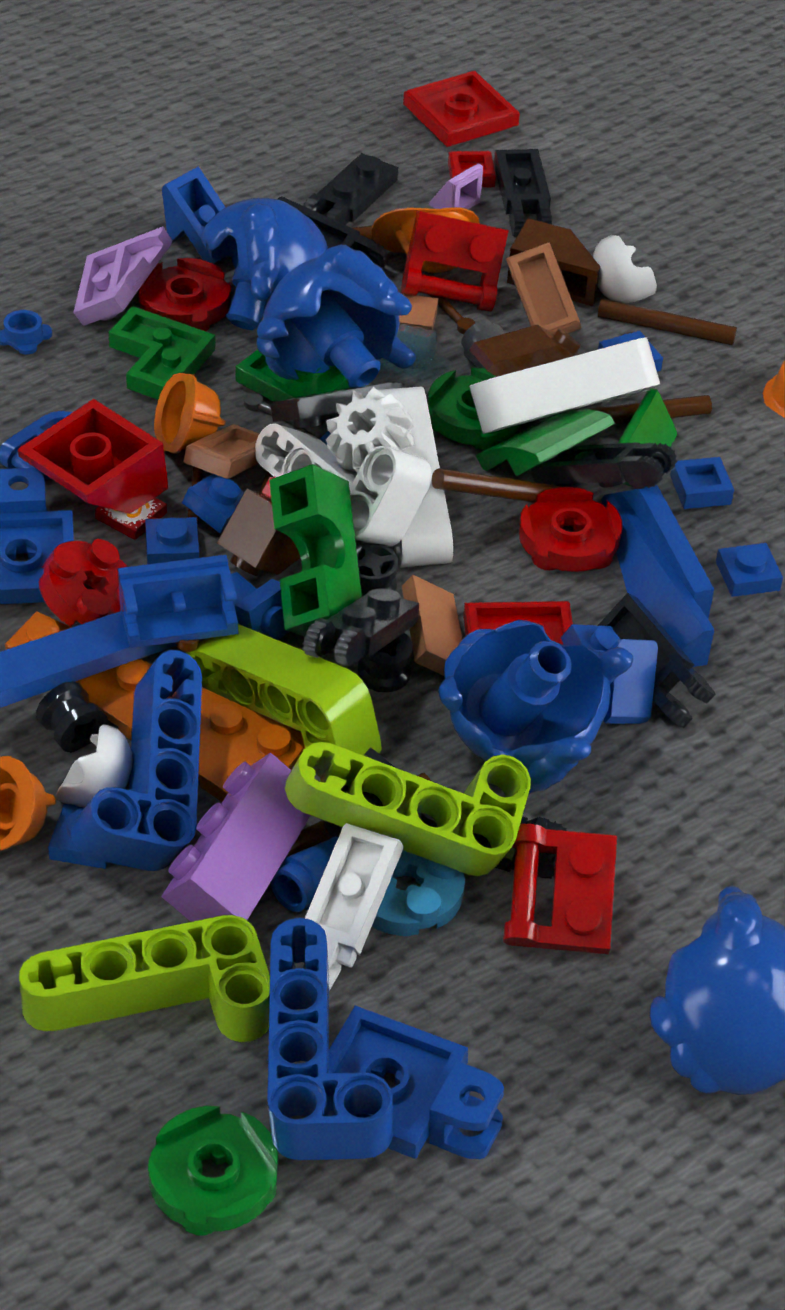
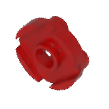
M179 258L177 259V266L163 269V262H160L138 290L140 309L207 331L211 324L217 323L228 313L231 306V284L225 281L224 272L218 266L204 260Z
M558 487L545 490L537 494L536 503L529 507L526 504L522 509L519 526L521 545L532 556L533 563L543 570L557 569L579 572L606 568L612 563L613 556L619 549L621 540L622 519L615 506L607 501V505L604 507L601 503L593 501V492L581 488ZM563 526H572L575 532L565 531Z
M96 539L91 544L84 541L65 542L58 545L42 566L44 574L39 579V589L47 606L61 621L70 627L76 621L84 624L120 611L118 568L128 566L120 559L117 548L106 540ZM84 584L91 586L93 589H87Z

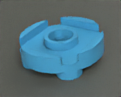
M403 850L372 927L393 935L411 936L418 935L419 929L430 928L436 924L437 928L447 924L461 907L465 886L464 873ZM410 876L415 878V882L421 885H410L406 891L396 888L397 880L395 878Z

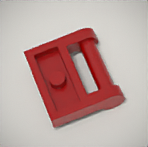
M416 211L402 279L401 293L410 296H417L418 292L476 304L477 310L492 312L497 298V284L509 230ZM423 261L482 272L480 285L476 286L422 274Z
M520 824L516 840L512 846L516 849L511 919L504 923L503 942L511 946L609 954L611 949L617 835L551 830L534 824ZM539 852L556 854L551 926H542L534 923Z

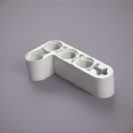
M644 337L494 377L469 387L482 433L486 434L553 416L571 409L629 397L659 386L660 381L648 338Z
M420 386L379 390L384 396L390 393L396 396L404 406L403 410H407L412 417L414 427L409 432L413 436L414 446L401 449L400 451L425 459L429 463L433 475V472L438 468L440 469L424 388ZM432 475L429 489L401 541L394 546L400 568L452 562L453 536L445 492L432 486Z
M269 424L263 428L255 444L256 460L272 476L278 477L314 464L348 480L355 539L367 543L382 544L387 547H393L398 544L404 537L431 483L432 472L429 463L425 459L384 445L377 446L368 453L357 473L355 470H344L336 461L337 457L332 454L328 446L316 436L279 424Z

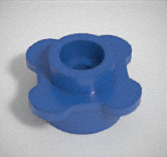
M17 310L9 313L4 318V330H0V345H9L21 354H32L37 351V345L43 340L52 337V328L47 324H42V319L37 313L30 310Z

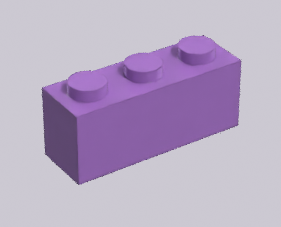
M269 753L251 766L245 761L230 774L223 785V789L228 794L222 803H216L205 813L196 827L201 836L194 846L192 844L187 846L176 857L168 870L174 877L161 897L191 922L222 915H235L248 920L311 816L295 808L288 800L285 785L286 779L292 770L272 753Z

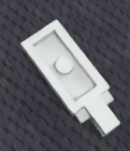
M347 823L341 830L305 919H311L318 923L325 930L328 949L329 990L339 975L341 966L345 965L352 968L357 955L361 954L404 848L399 839Z

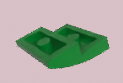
M571 409L553 415L475 456L485 471L508 460L517 477L586 441L615 423L611 415L601 411Z

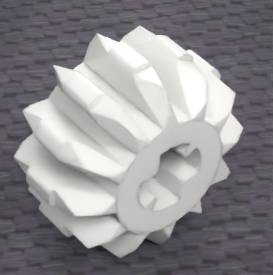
M373 387L365 398L361 393L353 390L352 402L347 406L336 403V411L339 417L326 420L327 430L331 434L326 441L328 449L337 457L336 461L344 470H355L358 473L368 453L377 446L384 445L399 451L414 446L413 436L409 432L414 427L412 417L407 410H403L404 406L396 396H393L391 393L384 396L381 391Z

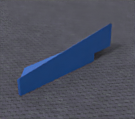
M658 485L655 487L651 486L650 488L645 487L644 489L605 494L601 499L602 505L606 507L607 501L610 502L618 510L622 519L621 540L616 554L627 593L640 600L693 662V667L707 665L715 630L708 620L714 587Z

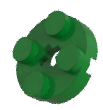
M471 368V375L456 377V370L447 372L438 377L429 388L428 408L432 429L453 441L469 444L480 450H486L498 444L499 441L506 440L514 435L521 424L491 433H482L476 408H473L475 405L469 386L496 377L485 368Z
M201 1106L189 1109L175 1116L158 1133L156 1146L151 1152V1156H149L148 1180L150 1191L160 1210L171 1220L182 1224L187 1232L204 1236L214 1231L222 1232L238 1228L260 1215L276 1195L278 1150L272 1143L271 1133L254 1116L241 1111V1118L232 1114H220V1106ZM206 1159H211L216 1165L225 1162L230 1165L224 1170L225 1174L220 1177L210 1178L201 1174L202 1161Z

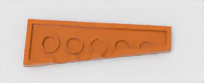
M36 611L5 643V648L7 650L72 627ZM137 659L75 681L80 683L89 694V703L97 704L106 714L107 720L118 726L119 730L130 740H132L135 688L152 665L142 659ZM202 687L198 781H200L202 789L223 801L228 794L223 789V785L230 774L241 763L246 761L251 766L269 753L276 756L289 769H293L305 749L301 732Z

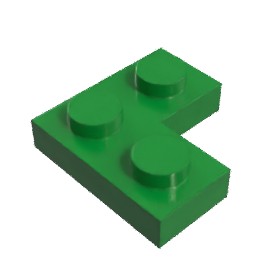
M134 306L109 331V347L140 358L126 373L127 389L159 400L160 393L166 382L174 374L185 373L194 375L216 350L214 334Z

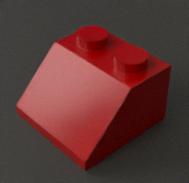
M92 399L18 449V455L21 459L85 502L96 506L131 514L169 489L163 443L95 399Z

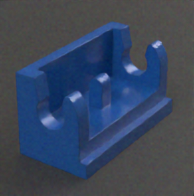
M227 555L118 568L120 611L129 648L238 634V620L233 606V600H237L228 566Z

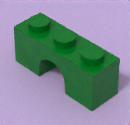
M314 464L269 480L274 529L288 535L298 549L302 563V572L280 579L285 630L305 637L309 626L315 623L316 620L319 618L327 620L362 597L349 481Z

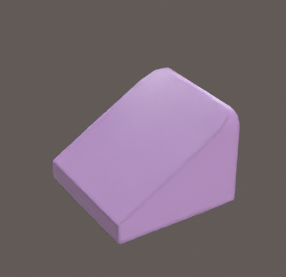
M478 163L448 180L429 202V205L434 209L458 207L470 209L480 203L483 166Z

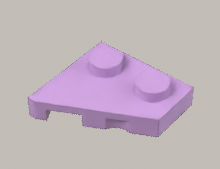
M163 226L87 256L73 312L83 326L99 320H110L124 311L172 244V239Z

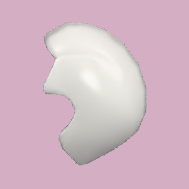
M610 235L602 239L595 248L593 258L600 265L598 288L609 300L625 304L633 303L655 294L657 284L652 269L647 266L636 267L633 265L631 257L636 250L635 247L626 246L622 239L616 235Z
M102 725L99 728V733L90 737V741L97 747L96 752L81 756L75 760L57 791V801L85 808L99 790L107 787L126 788L129 783L133 758L126 736L119 729L109 725Z

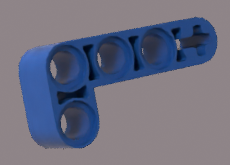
M180 650L162 652L136 685L131 740L133 764L129 777V790L118 787H107L99 790L75 819L71 828V838L76 849L84 856L112 864L147 871H159L168 867L194 838L197 826L202 674L198 663L189 654ZM100 819L106 821L111 828L106 827ZM156 831L160 832L165 837V839H162L156 833Z
M289 919L281 923L274 930L271 938L267 1101L272 1143L279 1154L288 1159L295 1160L366 1159L376 1157L386 1151L392 1143L394 1130L391 1088L384 1079L375 1074L363 1072L329 1073V967L325 930L311 919ZM296 963H305V969L295 968ZM304 1061L305 1063L295 1064L293 1062ZM364 1113L372 1115L370 1117L365 1118L355 1117L356 1115ZM297 1115L307 1116L306 1118H302V1119H291V1118H290V1117H292V1116H297Z

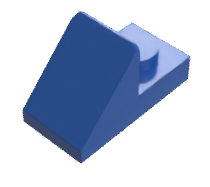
M199 166L166 183L162 187L166 229L172 242L186 234L201 258L214 265L229 257L226 256L222 259L213 260L209 254V246H207L206 250L201 241L207 223L220 210L226 207Z
M572 624L561 637L564 645H584L593 650L603 651L622 647L633 655L632 666L610 683V704L603 720L604 723L641 724L647 722L651 718L658 653L657 642L654 640L620 639L612 626Z

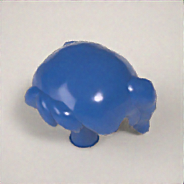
M271 198L245 199L220 210L207 223L201 237L206 250L207 246H209V254L213 260L232 256V263L236 268L232 283L236 286V290L226 317L233 325L246 330L258 328L268 299L288 272L307 260L319 257L328 249L324 235L309 217L288 203Z
M336 245L328 248L319 257L298 265L278 283L268 301L263 320L257 328V348L265 356L269 369L281 378L287 380L299 379L294 369L310 373H324L330 366L335 365L348 381L350 388L364 387L371 383L378 375L381 368L379 359L381 358L399 368H410L416 360L415 353L397 336L400 324L399 316L408 315L412 305L410 300L398 291L396 285L386 276L382 268L374 264L365 253L353 250L347 245Z
M516 620L495 630L478 629L469 633L446 659L444 667L445 680L439 686L438 693L441 702L450 711V719L456 733L475 755L485 762L497 755L512 756L522 762L531 778L530 794L546 790L560 782L579 761L591 754V744L596 738L610 704V683L632 666L633 655L622 647L603 651L593 650L584 645L569 646L559 644L550 640L542 625L527 620Z
M728 886L719 893L717 912L706 920L702 927L701 935L672 954L665 983V997L658 996L654 998L650 1006L649 1016L651 1025L657 1035L670 1046L672 1067L682 1077L691 1078V1085L699 1092L715 1093L724 1091L736 1095L754 1094L785 1080V927L779 922L762 915L756 899L748 893H743L735 886Z

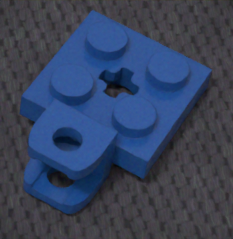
M0 469V604L45 602L39 589V579L44 574L42 566L58 545L74 541L72 510L47 511L45 480L42 472L38 469ZM16 482L28 484V487L23 490L10 488ZM19 553H27V557L30 559L23 562L14 561Z
M355 1005L329 1049V1073L363 1072L375 1074L380 1078H383L386 1073L396 1075V1086L391 1088L394 1133L392 1143L388 1149L417 1159L429 1136L430 1144L461 1157L483 1159L487 1156L502 1127L503 1116L497 1109L504 1096V1086L501 1081L483 1070L467 1065L468 1047ZM470 1091L481 1094L484 1100L471 1096ZM364 1113L356 1115L355 1117L365 1118L370 1117L372 1115ZM459 1128L482 1132L477 1136H466Z

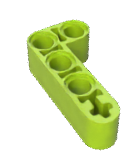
M239 624L238 634L205 638L198 643L195 651L186 652L198 663L202 674V685L205 688L301 731L305 748L312 743L327 742L364 755L370 747L380 754L382 750L381 739L371 696L363 680L353 671L323 658L309 656L301 649Z
M317 742L306 747L286 779L285 791L291 804L303 813L341 827L347 823L399 839L404 846V851L468 875L480 876L492 871L513 846L530 791L531 778L527 768L521 761L512 756L497 755L491 757L483 764L463 794L335 744ZM315 775H317V776H319V777L321 778V779H320V782H319L318 780L314 779V778H315ZM488 783L501 788L506 797L495 794L489 788ZM344 785L349 786L346 793L341 791ZM362 792L376 795L381 800L383 806L369 803ZM418 813H425L435 820L437 828L425 824L419 818ZM473 833L486 837L492 848L480 845L474 838Z
M222 915L41 952L26 960L19 971L23 1016L29 1025L41 1031H57L204 999L210 1000L219 1030L231 1040L251 1042L261 1038L269 1029L270 974L254 927L246 919L235 915Z

